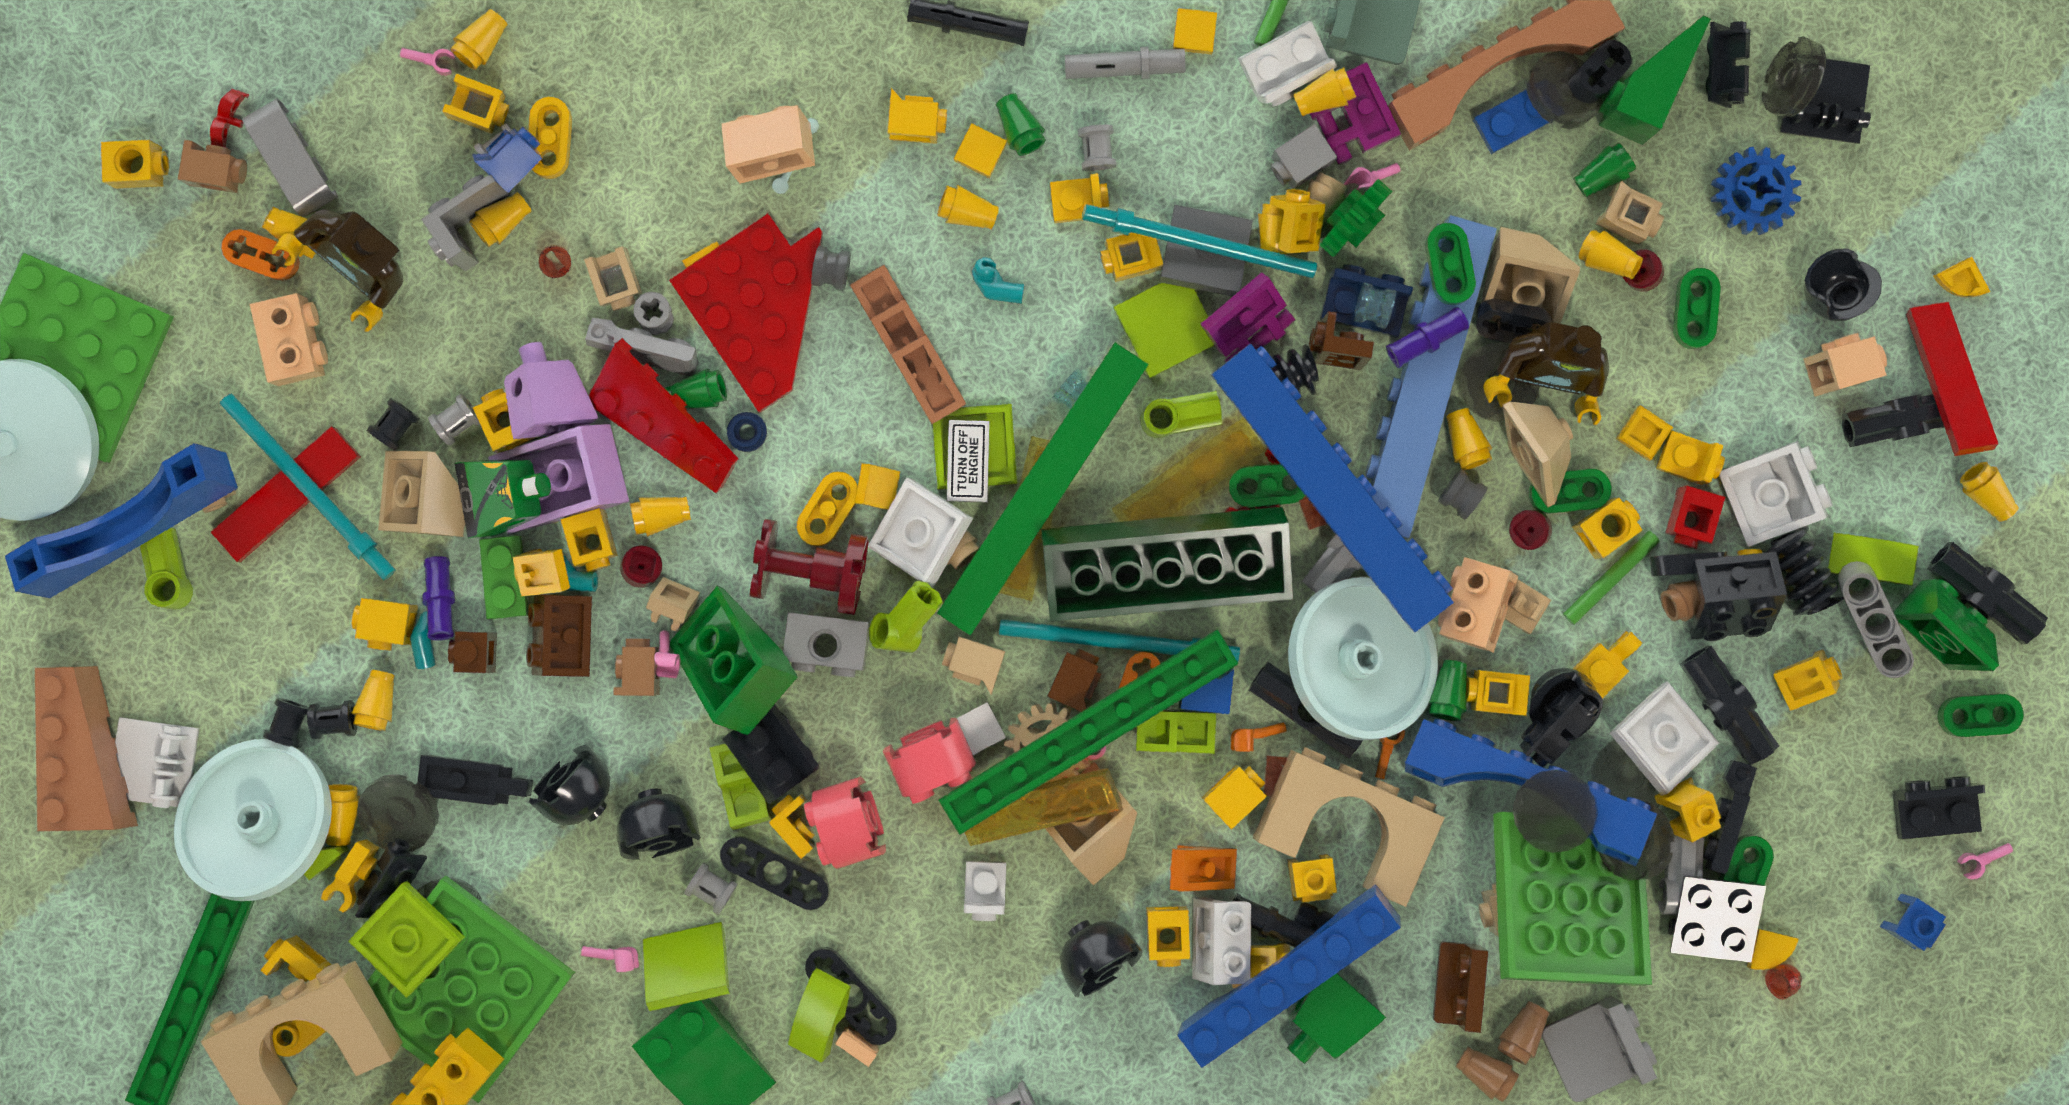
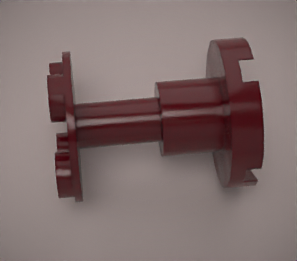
M765 519L762 526L761 540L757 539L754 549L753 564H758L757 574H753L750 597L764 599L771 573L810 579V588L838 592V612L855 615L860 600L861 591L859 590L863 573H865L868 555V536L851 534L846 553L816 548L815 554L809 555L776 549L777 521Z

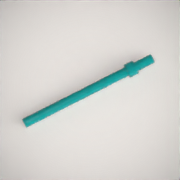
M1085 204L1082 212V220L1112 227V232L1128 236L1132 232L1309 278H1314L1316 274V262L1136 217L1133 211L1121 208L1112 211Z
M232 393L225 396L220 401V405L349 543L347 548L358 560L363 558L383 581L392 576L396 569L375 548L377 543L367 532L361 533Z
M1001 619L999 635L1168 655H1175L1201 639L1192 637V641L1004 619ZM1228 645L1238 662L1240 647Z

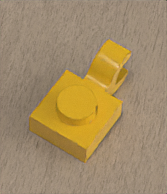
M1625 631L1608 650L1601 643H1597L1573 669L1586 675L1593 682L1597 692L1603 699L1629 672L1621 662L1633 654L1641 646L1642 642L1632 632L1628 633Z
M367 839L356 842L336 872L335 880L324 889L321 899L328 901L332 898L335 891H340L343 893L345 900L339 911L343 913L350 910L357 898L354 884L359 879L365 881L372 870L375 869L378 860L374 858V855L379 847Z

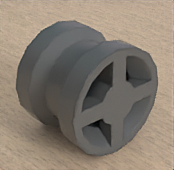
M818 246L813 264L811 284L819 287L823 284H830L836 290L844 291L849 272L851 252L842 250L839 253L830 252L827 247Z
M1460 469L1442 492L1438 502L1444 506L1451 505L1457 510V515L1465 520L1480 503L1488 487L1482 483L1475 484L1469 480L1468 473Z

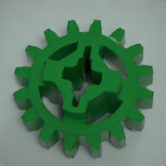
M1379 179L1363 195L1355 188L1327 219L1326 222L1333 229L1319 245L1333 258L1348 241L1357 248L1385 217V214L1378 208L1393 191Z

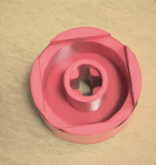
M950 718L949 727L945 728L943 722L939 721L900 738L903 746L895 751L891 744L883 750V754L902 796L910 797L912 804L930 798L935 794L933 789L946 783L952 788L969 781L972 778L970 772L976 765L975 758L957 718Z
M861 776L813 791L812 801L804 804L809 825L811 827L816 826L820 842H817L816 847L823 866L832 864L834 868L839 869L884 855L886 852V844L878 846L877 836L884 834L877 806L871 790L862 792L860 785L866 782Z

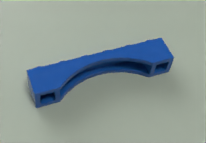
M193 443L163 461L152 481L123 505L81 525L35 537L5 555L15 592L52 598L238 489L227 453Z
M1425 719L1423 720L1406 759L1405 772L1441 787L1460 782L1490 780L1509 782L1531 789L1551 799L1569 813L1586 832L1596 851L1636 867L1657 816V813L1649 811L1650 805L1632 797H1627L1625 801L1610 795L1611 790L1596 782L1588 781L1587 785L1575 781L1571 779L1572 774L1560 767L1550 765L1546 769L1533 764V758L1525 755L1523 752L1510 750L1509 753L1496 749L1494 748L1495 743L1486 737L1472 734L1471 738L1459 734L1456 732L1457 728L1446 721L1434 719L1432 723Z
M1375 884L1343 907L1328 922L1281 959L1237 988L1212 1000L1182 1022L1177 1036L1200 1067L1203 1068L1400 929V915Z

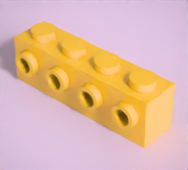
M468 1027L457 1038L449 1034L434 1051V1054L439 1058L431 1067L425 1063L410 1080V1083L415 1086L408 1096L401 1092L390 1105H467L504 1061V1058Z

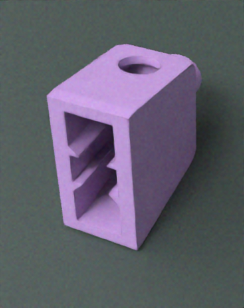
M532 342L519 348L523 364L507 375L504 380L513 439L551 436L578 426L589 425L598 419L592 402L572 362L569 360L547 361L541 342Z

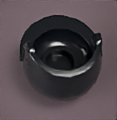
M1847 248L1834 249L1818 257L1808 268L1804 280V294L1808 305L1816 314L1831 321H1847L1865 313L1877 302L1882 290V279L1878 271L1869 264L1859 261L1858 255Z
M1565 667L1552 669L1543 674L1534 684L1531 691L1530 720L1532 722L1536 720L1541 722L1552 711L1549 708L1552 701L1562 691L1570 692L1575 686L1584 696L1580 701L1581 703L1588 698L1599 708L1594 714L1597 718L1579 735L1581 737L1598 719L1603 708V699L1597 692L1593 682L1581 672ZM1566 728L1561 733L1568 741L1577 739Z

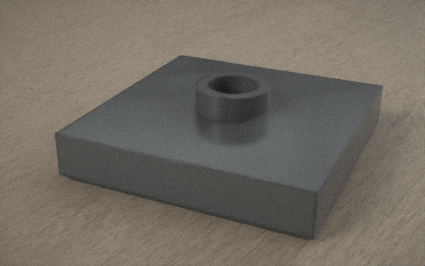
M1174 205L1170 225L1249 245L1253 220ZM1167 242L1160 282L1233 297L1241 289L1246 261Z

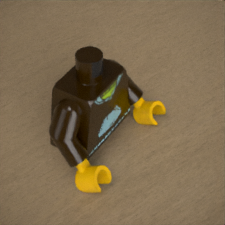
M324 209L317 211L296 228L294 234H283L274 246L272 254H275L277 250L287 251L290 255L284 265L290 266L298 258L303 250V246H308L358 290L369 297V300L363 302L350 317L353 322L359 315L364 316L369 323L364 331L368 332L383 317L382 309L387 307L403 284V274L399 264L396 262L400 250L354 211L343 214Z
M1548 322L1526 335L1517 336L1511 341L1497 368L1499 375L1491 377L1484 382L1483 389L1488 403H1491L1496 395L1501 407L1512 400V394L1507 385L1509 380L1578 395L1584 392L1585 396L1578 398L1575 402L1577 421L1581 423L1583 414L1592 412V423L1597 425L1601 421L1597 397L1603 395L1610 368L1607 351L1601 347L1602 336L1588 325L1574 327L1556 322Z

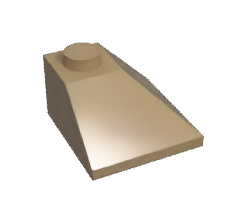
M1500 227L1491 253L1481 303L1490 299H1501L1545 309L1550 314L1552 322L1561 323L1580 273V266L1540 235ZM1493 316L1489 321L1496 322L1500 316ZM1533 324L1531 328L1527 329L1535 330V328L1540 325Z
M1509 401L1503 404L1508 447L1546 506L1550 507L1556 502L1571 459L1570 440L1573 439L1571 428L1563 417L1557 419L1549 406Z
M386 451L378 530L463 537L465 520L459 486L436 452Z
M1094 762L1080 774L1078 780L1070 782L1034 815L1073 865L1094 886L1124 860L1137 812Z

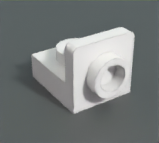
M966 861L964 913H972V920L996 921V914H1004L1006 862Z

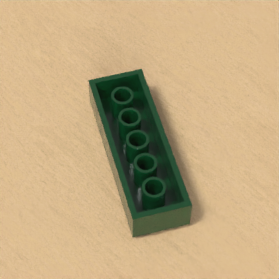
M1283 507L1041 529L1050 622L1293 599L1289 522Z

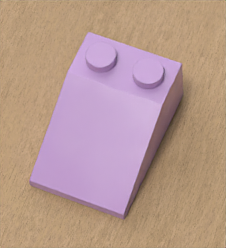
M610 424L578 426L488 457L489 460H530L533 463L534 473L546 474L551 482L550 494L539 498L540 516L508 530L507 534L561 521L560 519L601 508L605 510L629 502Z

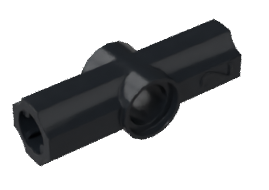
M1921 394L1883 402L1884 405L1868 407L1842 414V429L1849 447L1891 438L1892 441L1930 433L1929 430L1944 428L1933 394L1922 397Z
M1948 542L1930 561L1927 569L1939 579L1949 583L1961 596L1959 598L1961 603L1965 605L1968 602L1987 620H1992L2019 643L2028 644L2045 628L2048 617L2015 592L2014 589L2016 587L2010 579L1991 567H1984L1954 542Z
M1707 645L1679 664L1703 698L1702 706L1704 710L1709 708L1715 717L1713 723L1721 731L1726 732L1747 764L1753 765L1774 753L1779 744L1755 711L1757 704L1753 696L1739 680H1734L1712 646Z
M1268 661L1259 671L1248 689L1249 692L1291 719L1296 725L1301 726L1348 759L1363 742V740L1339 736L1323 727L1315 719L1303 721L1298 714V706L1301 701L1296 693L1291 677Z

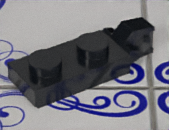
M421 755L416 795L487 805L508 804L509 795L531 796L533 780L512 777L513 768L504 767V764Z
M1735 760L1730 761L1722 777L1727 786L1728 794L1726 798L1720 797L1717 802L1721 817L1719 819L1721 828L1716 830L1714 837L1708 835L1705 840L1703 859L1707 861L1704 868L1723 874L1728 872L1751 798L1749 793L1757 771L1756 767Z

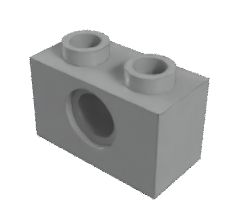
M788 612L783 653L788 661L792 662L791 666L794 670L815 672L816 665L832 667L831 675L855 677L856 670H865L871 622ZM826 633L832 635L837 642L836 652L830 657H823L816 650L817 639Z

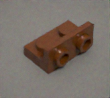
M1328 311L1322 321H1317L1315 328L1311 329L1309 348L1311 352L1315 353V363L1362 370L1372 358L1374 342L1365 341L1363 334L1355 332H1340L1339 337L1333 336L1336 312Z
M534 596V603H530L528 607L529 627H533L532 643L528 644L526 651L527 666L532 667V675L590 677L592 596Z
M1440 942L1433 1007V1020L1436 1023L1458 1025L1466 1032L1481 1033L1489 952L1481 945Z

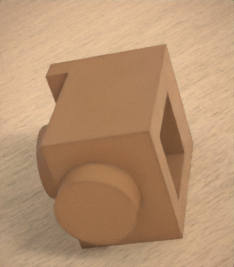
M184 140L178 180L193 187L237 193L238 185L243 184L247 176V162L231 156L230 149L206 145V150L204 151V148L197 143Z
M626 639V645L622 647V655H617L615 662L616 678L622 679V687H614L613 695H660V677L656 675L657 664L654 660V655L656 652H659V647H650V639Z

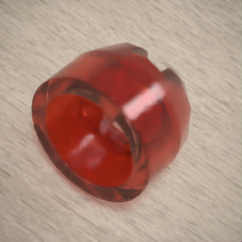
M547 246L539 255L540 270L550 278L563 277L570 270L571 257L562 246ZM552 251L564 266L557 270L546 254Z
M1782 964L1768 970L1765 981L1769 991L1776 998L1784 1000L1795 995L1801 989L1802 974L1795 966Z

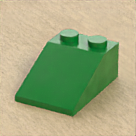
M1703 15L1635 70L1625 81H1617L1612 91L1606 92L1600 103L1598 112L1603 114L1599 126L1641 145L1657 134L1665 123L1711 18Z
M1936 579L1922 580L1893 611L1898 623L1948 670L1994 671L1999 666L1996 637L1986 627L1988 624L1987 619L1974 608H1966L1956 599L1959 595L1958 592L1946 581L1941 579L1938 581Z
M718 585L670 641L674 654L680 655V665L712 722L746 735L754 729L798 678L785 654L727 591Z
M710 998L681 1004L632 1045V1048L656 1078L683 1105H750L777 1083Z

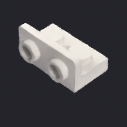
M1311 21L1295 27L1238 58L1258 101L1265 104L1271 102L1273 106L1290 100L1294 97L1293 90L1304 84L1310 85L1330 69L1337 67L1335 60L1328 58Z
M1193 898L1192 979L1212 985L1243 984L1250 980L1251 904L1246 901L1225 902L1212 898Z

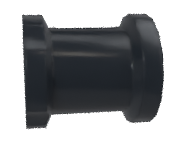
M390 397L387 401L389 407L377 423L370 425L366 431L395 451L400 446L398 441L412 423L417 424L420 418Z
M276 698L274 704L277 706V710L270 729L264 731L263 737L278 744L298 748L300 740L297 739L304 717L307 716L309 707L284 698Z
M349 700L344 701L342 705L328 707L310 704L307 711V725L311 738L316 740L321 739L323 735L337 733L355 736L357 726L353 724L355 715L352 714L355 706L354 702Z

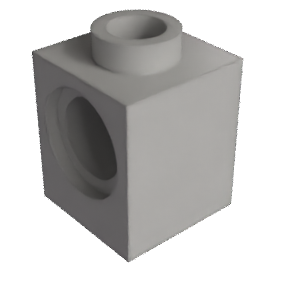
M1314 124L1275 149L1271 156L1274 163L1270 167L1282 185L1288 182L1292 189H1296L1319 172L1331 166L1337 156Z

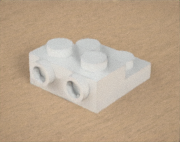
M1796 441L1721 471L1719 476L1748 547L1828 517L1826 508L1833 505L1824 483L1816 486L1810 472L1817 469V465L1809 446L1801 448L1799 442Z

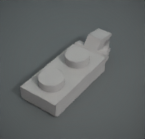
M592 318L585 338L587 346L611 352L614 344L623 338L632 347L629 352L641 364L645 365L647 363L651 367L689 377L695 374L698 364L696 348L692 347L688 342L678 338H670L667 341L653 337L651 333L643 329L631 328L629 331L617 328L612 320Z

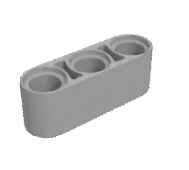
M276 98L242 118V121L288 201L299 216L306 217L338 198L335 190L331 191L325 182L329 179L316 157L312 158L305 147L309 145L296 123L292 124L285 113L289 111Z
M1858 561L1848 563L1839 572V586L1875 665L1880 673L1886 677H1903L1912 669L1914 658L1874 570L1868 564ZM1857 578H1867L1870 580L1869 585L1861 591L1849 589L1851 582ZM1881 613L1886 615L1885 620L1880 625L1869 626L1865 624L1868 617L1872 614ZM1896 648L1902 650V654L1895 660L1887 661L1882 659L1883 654L1889 649Z

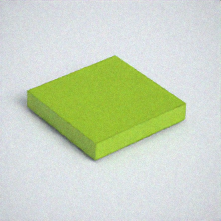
M1159 283L1113 307L1137 356L1149 364L1145 370L1149 379L1215 346L1200 325L1208 318V315L1194 289Z
M1012 404L960 407L933 423L938 490L947 489L949 420L989 421L988 486L1017 484Z
M405 881L348 942L407 998L457 947L465 936L408 881Z
M722 922L643 939L645 1001L649 1011L730 994L726 940Z

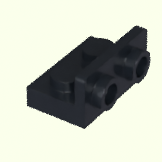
M775 704L748 735L733 730L722 738L768 804H771L819 769V765L814 759L811 750L803 744L790 726L788 718L780 712Z
M1970 776L1944 778L1945 785L1931 787L1930 780L1905 782L1904 790L1892 791L1898 839L1982 832L1978 794L1986 793L1985 785L1971 783Z

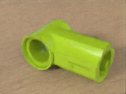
M1217 391L1152 401L1146 406L1140 416L1142 430L1153 438H1163L1171 434L1222 426V410ZM1151 410H1165L1170 418L1169 426L1164 429L1154 427L1150 421Z
M169 528L140 545L147 578L144 594L152 605L177 610L186 607L191 601L193 587L186 578L176 529ZM169 581H173L176 589L175 594L170 600H166L163 596L164 586Z
M916 581L890 613H877L873 617L869 627L871 645L876 649L905 653L916 651L922 640V627L943 603L939 592L931 588L926 582Z

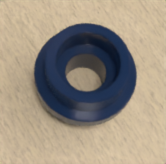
M742 412L730 420L727 427V437L731 445L737 450L753 452L765 443L767 426L764 420L757 414ZM745 425H751L755 430L754 436L749 440L742 439L740 436V430Z

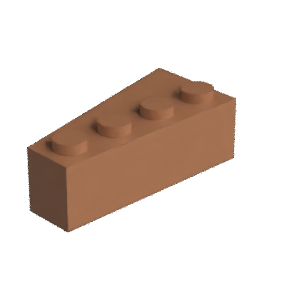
M98 666L35 668L37 831L116 830L138 826L135 812H130L126 793H129L125 777L121 776L118 765L116 738L111 737L107 721L110 714Z

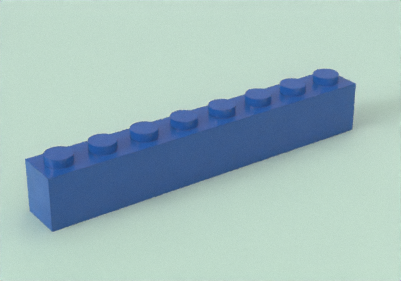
M1248 344L1210 375L1413 632H1417L1454 603L1447 594L1453 588L1438 570L1431 574L1422 562L1428 557L1413 538L1408 542L1405 541L1397 530L1402 526V523L1388 506L1381 510L1372 497L1377 494V491L1363 474L1358 478L1354 476L1347 467L1352 460L1341 445L1336 442L1331 446L1321 434L1327 428L1316 413L1311 410L1306 414L1296 401L1302 396L1288 378L1281 382L1271 369L1276 363L1261 345L1255 349L1252 344Z

